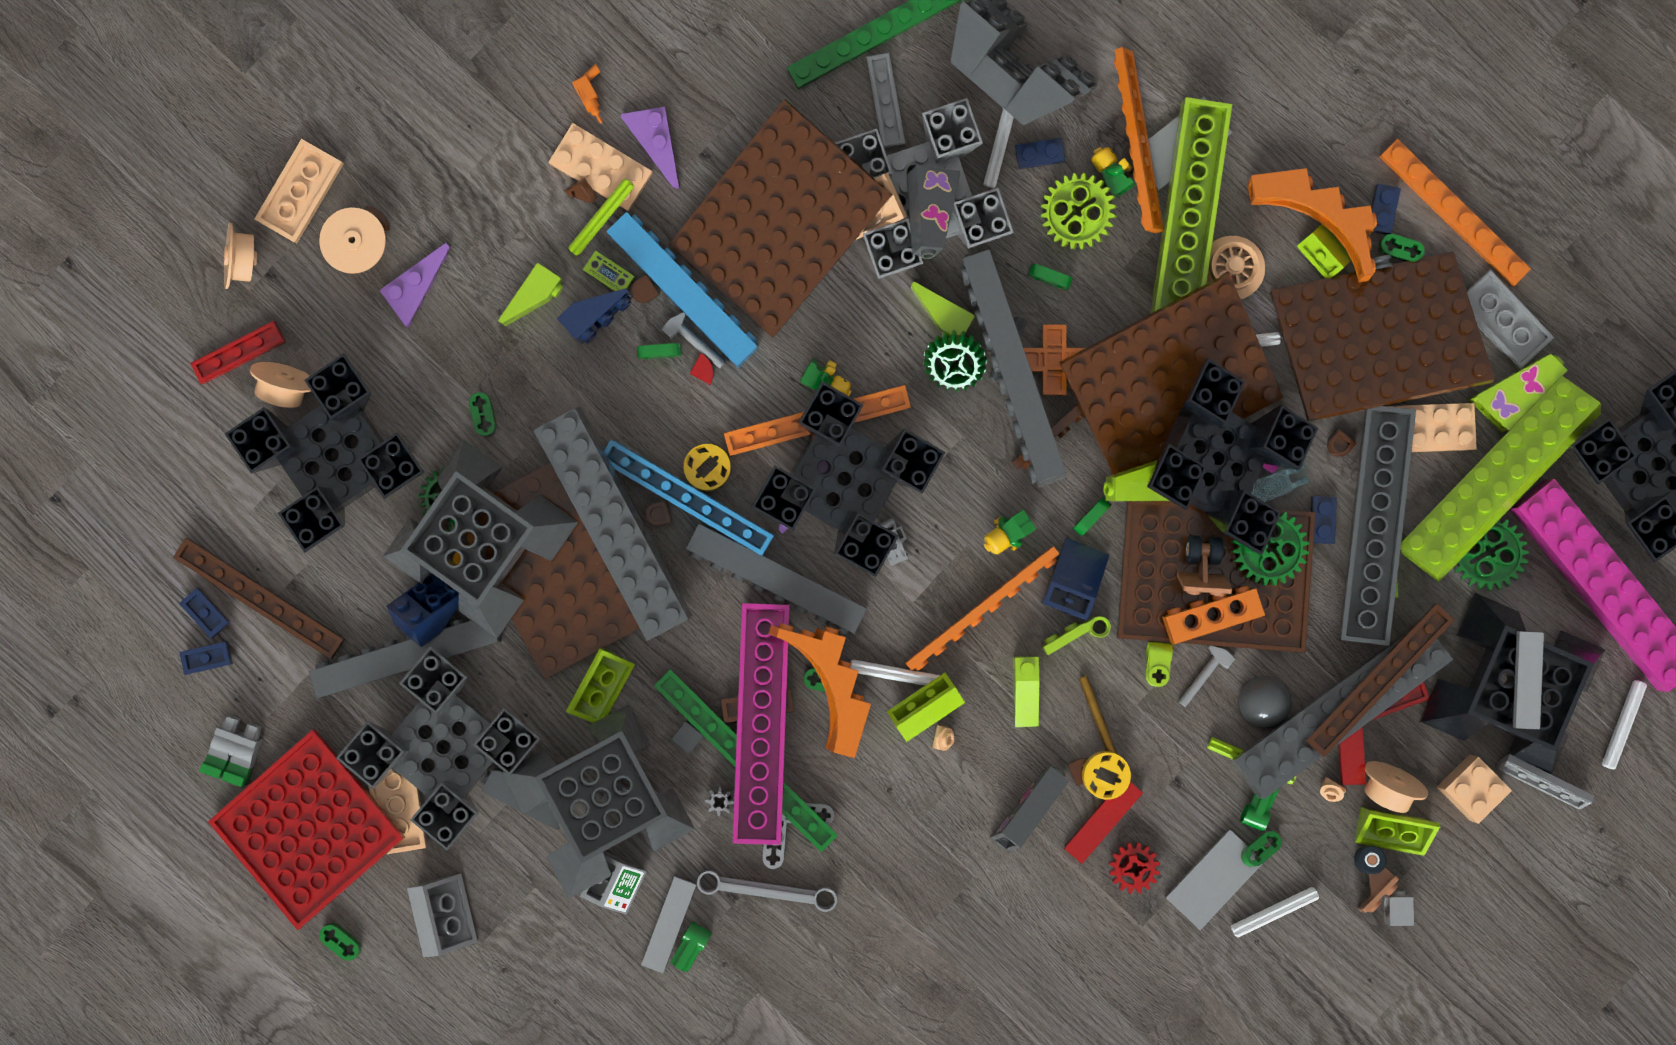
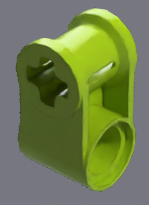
M1148 641L1146 650V680L1151 686L1161 687L1169 681L1173 655V644ZM1157 670H1159V674L1163 675V679H1159L1158 683H1156L1155 678H1152V674L1157 673Z

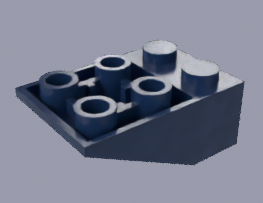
M625 288L574 302L557 320L581 345L585 342L588 344L597 336V330L602 326L606 328L613 322V316L619 310L623 312L631 305L632 302L630 300L633 297Z
M1065 538L1041 603L1087 621L1099 591L1109 554Z
M431 573L422 584L417 583L386 607L394 624L422 647L439 635L459 607V592Z

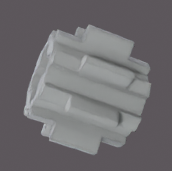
M722 786L719 787L718 792L711 789L709 792L712 798L705 799L706 803L711 804L708 811L715 810L718 816H720L723 810L729 813L730 808L728 805L734 804V800L729 799L731 790L725 793ZM715 796L718 798L723 796L725 798L724 806L721 804L715 805Z

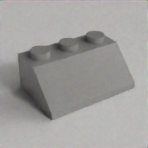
M461 873L426 881L407 888L423 957L441 956L478 942Z

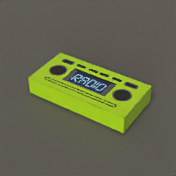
M596 250L583 268L584 272L613 291L628 289L635 276Z

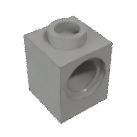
M1395 890L1389 896L1384 895V922L1390 926H1414L1413 897L1407 894L1405 890Z

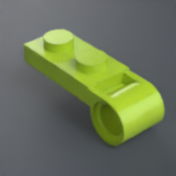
M1094 616L1079 624L1075 621L1064 628L1066 632L1057 636L1055 633L1044 640L1046 644L1041 647L1046 655H1050L1086 632H1089L1094 637H1105L1110 632V622L1101 616ZM1101 620L1104 623V630L1097 634L1093 630V624L1095 621Z

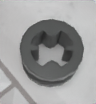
M1391 255L1372 258L1375 261L1376 270L1393 267V263L1389 262Z

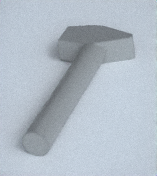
M684 312L669 319L661 330L667 336L673 339L677 333H680L719 369L726 363L683 325L686 317Z
M1208 645L1212 658L1178 703L1186 707L1218 664L1228 669L1236 657L1225 649Z

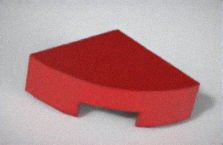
M701 353L690 374L711 386L713 368L708 358Z

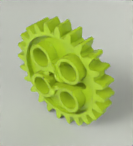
M1073 173L1072 180L1065 175L1063 184L1056 180L1057 188H1048L1052 195H1044L1048 204L1041 205L1042 208L1047 209V213L1041 214V217L1048 219L1043 226L1051 227L1047 234H1056L1054 242L1063 239V247H1066L1070 242V247L1074 250L1077 243H1079L1080 249L1084 250L1086 243L1090 247H1094V239L1100 243L1103 242L1100 235L1109 236V232L1106 230L1107 226H1115L1109 221L1112 218H1117V215L1111 213V210L1116 209L1117 206L1110 203L1115 199V196H1107L1111 188L1106 187L1102 189L1104 181L1100 180L1095 184L1096 176L1092 175L1088 180L1086 173L1082 174L1081 179H1079L1077 173ZM1084 188L1087 196L1083 201H1078L1076 194L1080 189ZM1092 198H1096V201L1094 203L1083 208L1091 201ZM1066 203L1068 211L1065 215L1061 216L1058 213V207L1060 204ZM1077 206L1083 208L1081 210L1082 216L1074 215L1077 212ZM1098 207L1100 209V216L1098 219L1092 220L1090 211ZM1074 215L1065 225L1062 224L1065 219ZM1078 221L1081 224V231L1078 234H1073L1071 226L1074 222Z

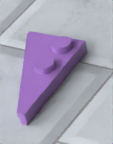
M659 107L621 114L624 123L643 146L673 188L678 189L679 182L666 108Z
M447 243L380 290L407 328L411 326L417 309L421 307L424 296L429 292L442 262L444 263L448 256L450 246Z

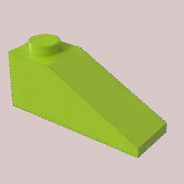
M537 262L498 321L507 326L550 302L553 297L557 298L564 288L562 286L564 281Z
M913 281L910 289L941 333L946 331L950 336L954 329L957 335H961L963 331L966 333L975 315Z
M1015 656L1013 657L1015 727L1039 726V657Z

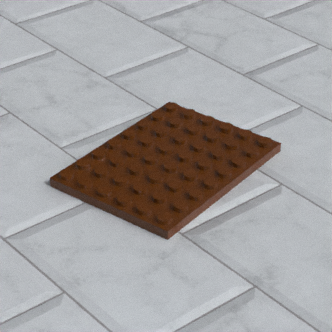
M783 100L669 245L773 338L893 195L790 102Z
M1454 251L1424 257L1416 262L1405 261L1393 264V267L1377 269L1373 276L1365 282H1358L1356 272L1334 276L1331 279L1325 278L1273 289L1270 292L1308 422L1493 383L1495 380Z
M1230 274L1222 275L1059 362L1112 475L1158 460L1187 394L1206 358H1209L1245 381L1232 411L1242 419L1283 398Z
M551 463L493 493L517 511L537 496L542 495L579 522L552 561L525 549L502 581V584L525 599L512 617V621L544 679L597 652L600 648H604L640 629ZM487 513L481 515L480 521L483 525H486L489 521ZM470 532L467 538L472 545L475 541V536ZM491 546L486 550V556L489 559L494 556V549Z
M1127 501L1117 638L1170 642L1162 616L1168 615V610L1181 607L1182 610L1191 608L1190 603L1198 600H1203L1204 603L1213 601L1212 596L1214 595H1211L1209 592L1192 595L1184 591L1177 578V573H1198L1199 563L1193 564L1186 561V541L1189 535H1199L1202 543H1208V539L1211 536H1217L1223 540V557L1219 565L1208 564V574L1225 575L1232 588V593L1226 594L1227 596L1235 594L1234 589L1248 585L1249 589L1256 588L1265 616L1180 643L1306 653L1316 512L1277 509L1281 514L1287 512V520L1295 517L1294 526L1302 524L1298 531L1299 533H1307L1302 538V541L1309 542L1308 545L1303 546V550L1308 551L1309 554L1302 555L1306 564H1298L1302 571H1292L1295 576L1294 579H1290L1286 575V583H1281L1277 579V585L1274 586L1271 584L1270 579L1267 585H1262V578L1257 583L1253 582L1254 575L1245 578L1247 570L1239 571L1238 568L1241 562H1233L1238 557L1237 553H1231V550L1237 548V545L1231 543L1234 539L1224 534L1205 512L1190 504L1188 510H1184L1171 501ZM1276 526L1274 527L1271 537H1275L1277 535ZM1267 543L1268 548L1266 549V551L1273 552L1272 547L1274 546V544ZM1287 543L1282 546V553L1285 556L1291 554V547ZM1276 555L1279 564L1282 565L1283 561ZM1267 557L1263 560V567L1265 570H1270L1273 563ZM1237 600L1232 601L1230 610L1233 613H1237L1240 610V603ZM1211 607L1208 610V618L1211 621L1217 618L1218 611L1216 608ZM1189 614L1185 618V625L1191 628L1195 624V617Z

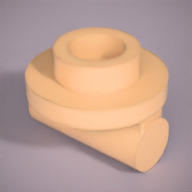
M937 725L932 748L946 751L954 743V733L951 728Z
M1324 777L1321 782L1320 793L1325 799L1332 802L1343 799L1347 788L1327 777Z

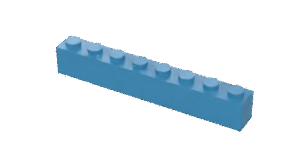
M626 212L606 231L608 235L739 368L758 350L755 344L758 340L749 331L744 333L739 328L741 323L735 316L731 314L728 317L723 312L725 306L716 297L712 300L706 294L709 290L700 281L695 283L690 278L693 275L684 264L679 266L674 261L677 257L668 248L663 250L658 245L660 242L658 237L652 231L647 233L642 228L644 223L635 214L631 217Z
M609 441L604 452L615 470L759 555H764L775 536L774 533L693 487L618 441Z

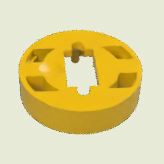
M698 445L690 450L684 460V474L690 485L701 491L717 490L729 478L731 471L730 460L725 451L716 445ZM705 449L707 452L699 454L697 451ZM710 456L712 458L718 456L719 459L716 461L718 465L705 478L702 476L696 478L698 474L696 470ZM690 457L694 460L692 469L688 466ZM722 467L727 471L724 478L721 476ZM714 481L717 483V485L712 487L706 484Z
M1100 751L1090 756L1085 764H1083L1082 780L1086 789L1091 794L1100 799L1109 800L1119 797L1126 791L1130 784L1131 772L1127 762L1121 756L1110 751ZM1103 756H1108L1107 760H1101ZM1119 760L1122 762L1121 769L1117 765ZM1100 767L1119 774L1117 778L1121 779V782H1115L1114 785L1096 778L1097 774L1093 770H1099ZM1092 782L1096 786L1094 791L1090 787ZM1105 791H1111L1109 795H1104Z

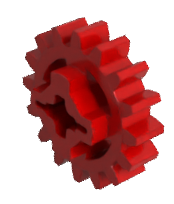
M1127 842L1126 849L1119 845L1118 849L1120 852L1118 854L1112 852L1111 855L1115 860L1108 861V864L1113 867L1108 873L1116 876L1112 882L1114 884L1120 882V890L1123 891L1127 887L1129 894H1132L1134 889L1141 894L1142 887L1150 890L1149 883L1157 882L1153 876L1160 874V871L1155 869L1156 866L1160 865V862L1153 860L1156 856L1154 852L1148 854L1149 847L1147 845L1141 849L1139 842H1136L1134 847H1132L1130 842ZM1136 853L1143 854L1147 860H1139ZM1126 855L1123 864L1119 865L1122 858ZM1132 863L1139 866L1136 868L1135 873L1129 870V868H1132ZM1149 871L1147 876L1142 880V877L1145 874V872ZM1121 876L1131 877L1132 883L1126 882Z

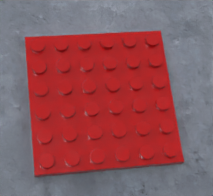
M316 729L310 731L208 821L297 930L306 925L405 838L403 833L353 773L336 759L338 755Z

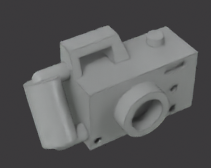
M893 518L879 522L878 524L887 529L892 527L890 531L896 534V530L900 529L903 535L901 539L898 537L887 557L890 566L907 560L906 554L908 552L906 549L904 550L902 545L907 538L902 526L897 527Z

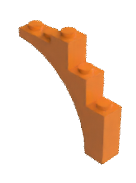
M1307 168L1251 175L1247 182L1251 205L1287 207L1315 219L1332 232L1346 249L1354 265L1358 282L1368 281L1373 276L1376 266L1374 259L1370 257L1371 239L1368 235L1376 227L1377 219L1375 213H1372L1371 206L1343 209L1345 200L1343 194H1340L1339 187L1312 190L1313 180L1311 176H1308Z
M780 623L779 627L771 625L769 634L786 641L798 649L811 662L822 681L829 707V732L825 748L834 753L855 758L871 704L864 701V696L852 693L858 670L851 668L852 663L839 660L846 637L838 635L839 630L827 626L825 630L816 628L815 633L804 629L801 630V633L793 631V626Z

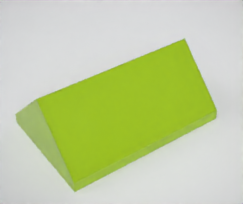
M600 648L566 712L592 723L608 716L635 664L606 648Z
M1361 807L1355 843L1425 856L1440 828V823L1430 819Z

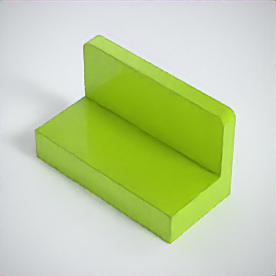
M1322 224L1297 245L1299 250L1324 278L1331 279L1351 261L1343 245Z

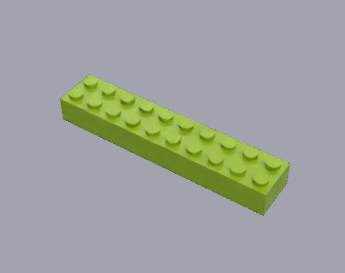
M1188 97L1181 102L1163 222L1164 231H1162L1150 314L1204 286L1207 282L1232 104Z
M1562 376L1401 542L1402 554L1439 583L1570 447L1569 445L1574 443L1601 415V403Z

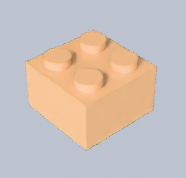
M1471 754L1437 786L1468 820L1477 824L1512 791L1480 757Z

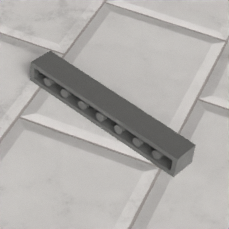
M698 524L686 548L691 551L689 556L701 562L705 558L712 562L710 564L711 567L723 572L724 568L733 572L731 577L742 583L745 579L753 582L752 588L762 593L768 590L774 593V599L784 604L788 600L795 604L794 609L804 614L810 611L816 614V620L826 625L829 621L836 624V629L845 635H849L850 632L855 634L867 608L759 555L701 524Z
M464 619L450 622L451 627L443 629L439 635L422 647L416 644L410 637L405 636L406 641L397 644L396 640L383 643V648L379 650H374V647L360 650L361 655L353 658L351 654L338 657V662L331 665L329 661L316 664V669L309 671L316 697L321 698L411 670L430 646L446 659L501 642V637L495 638L472 620L464 623Z

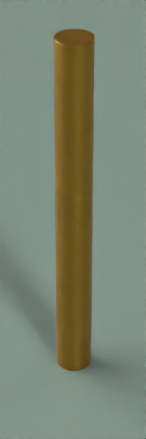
M1087 675L1078 678L1105 750L1117 754Z

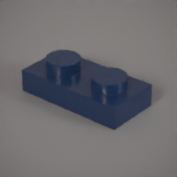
M1062 138L1015 145L1018 170L1065 162Z
M1379 183L1375 186L1371 209L1372 213L1376 215L1377 225L1372 232L1385 235L1392 233L1401 188Z
M1311 496V512H1316L1313 543L1335 544L1337 497Z
M195 588L179 603L210 638H214L230 623L227 617L200 588Z
M228 641L179 652L184 675L233 664Z

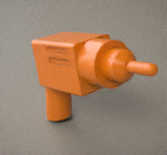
M595 63L582 77L573 81L572 84L587 112H591L593 116L597 117L599 123H602L603 121L599 116L600 105L597 101L599 98L590 83L600 73Z

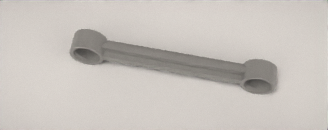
M713 869L702 871L697 879L698 889L707 895L714 894L718 890L815 904L816 908L823 912L833 910L837 904V894L829 886L810 890L722 877ZM710 873L717 878L718 883L714 889L706 890L702 887L700 880L704 874ZM821 891L832 893L834 901L830 906L822 907L817 903L816 897Z

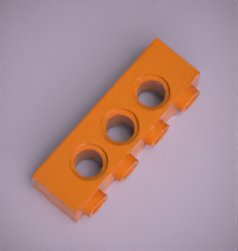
M1248 585L1234 589L1235 594L1229 596L1225 593L1224 596H1212L1213 601L1204 603L1203 600L1190 603L1191 608L1182 610L1181 607L1168 610V615L1162 616L1170 643L1177 644L1265 616L1257 589H1249ZM1234 600L1240 603V610L1237 613H1233L1230 610V604ZM1211 607L1216 608L1218 611V616L1213 621L1207 616V612ZM1189 614L1195 617V624L1191 628L1185 625V618Z

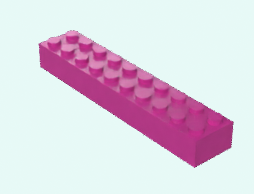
M1555 479L1544 480L1509 510L1657 691H1671L1676 687V626Z
M742 603L733 843L781 845L788 643L770 635L769 630L771 625L777 627L780 626V623L789 625L790 605Z

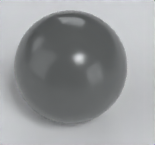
M1258 676L1249 680L1242 687L1238 697V706L1241 715L1249 724L1267 729L1276 727L1286 720L1291 711L1292 698L1286 685L1277 678Z

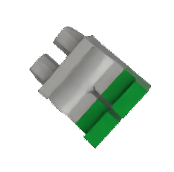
M229 715L225 718L222 726L216 728L205 761L201 764L199 772L217 779L222 778L221 780L243 787L249 784L259 749L263 742V739L260 738L262 726L248 723L245 732H241L238 730L241 719Z

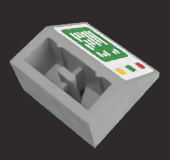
M604 851L603 853L611 876L584 890L580 897L600 907L627 914L647 871Z

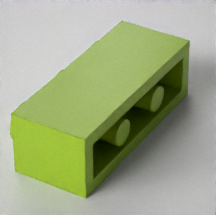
M943 673L888 710L887 714L907 742L963 705L965 701L947 674Z

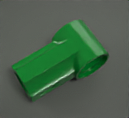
M1279 789L1265 799H1258L1254 793L1250 803H1247L1242 811L1240 822L1263 832L1271 817L1270 810Z
M692 921L670 963L679 970L688 972L699 952L706 946L712 932Z

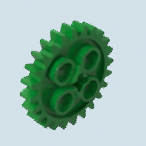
M1283 512L1279 516L1275 525L1277 535L1275 537L1270 536L1268 543L1274 544L1272 547L1273 552L1266 551L1268 544L1263 554L1259 555L1236 540L1231 541V543L1237 545V548L1231 550V553L1238 554V557L1233 562H1241L1238 570H1247L1245 578L1254 575V583H1257L1262 578V585H1267L1270 579L1271 584L1275 586L1277 585V579L1281 583H1286V575L1290 579H1294L1293 570L1296 572L1302 571L1298 564H1306L1302 555H1307L1309 552L1303 550V546L1308 545L1309 542L1302 541V538L1307 533H1299L1298 531L1302 524L1293 525L1295 517L1287 520V512ZM1286 543L1291 547V554L1289 556H1285L1282 553V546ZM1276 555L1283 561L1282 565L1279 564ZM1267 557L1273 563L1270 570H1265L1263 567V560Z
M1499 519L1488 531L1497 535V542L1489 541L1486 533L1475 544L1477 553L1471 554L1468 552L1457 563L1458 567L1454 573H1463L1460 578L1461 581L1466 578L1470 579L1468 582L1469 587L1477 583V590L1482 589L1483 585H1486L1487 591H1491L1493 585H1495L1497 590L1502 589V583L1508 587L1511 585L1510 579L1514 581L1519 579L1515 572L1522 574L1525 571L1520 565L1528 563L1526 559L1522 558V556L1529 554V551L1522 550V547L1527 542H1520L1519 540L1523 533H1514L1517 528L1516 525L1511 528L1507 527L1508 519L1503 523H1500ZM1503 542L1507 543V546L1498 549L1491 556L1488 555L1474 564L1470 563V560L1479 557L1486 550L1489 551ZM1501 552H1506L1510 555L1511 561L1509 563H1505L1500 559ZM1481 563L1489 566V574H1483L1479 570Z

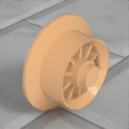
M345 208L335 212L326 220L320 232L319 242L325 260L332 267L341 272L354 274L367 271L377 264L385 250L386 236L382 224L373 214L360 208Z
M232 223L228 224L224 250L225 289H228L232 280L250 282L253 265L256 266L257 251H254V235L235 233Z
M1225 236L1212 242L1206 284L1227 273L1230 274L1240 299L1250 296L1259 288L1265 275V261L1261 251L1253 242L1240 236Z
M258 362L250 367L251 375L257 379L254 393L264 402L279 407L295 408L302 404L304 393L311 392L304 381L310 375L304 371L274 362Z
M1369 761L1364 767L1365 772L1370 777L1364 789L1365 793L1374 802L1389 810L1400 813L1408 812L1414 800H1424L1428 796L1426 787L1414 776L1400 768L1379 761Z

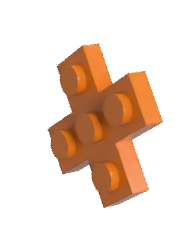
M1042 325V348H1024L1031 372H1042L1043 396H1066V376L1059 362L1085 349L1066 348V325Z

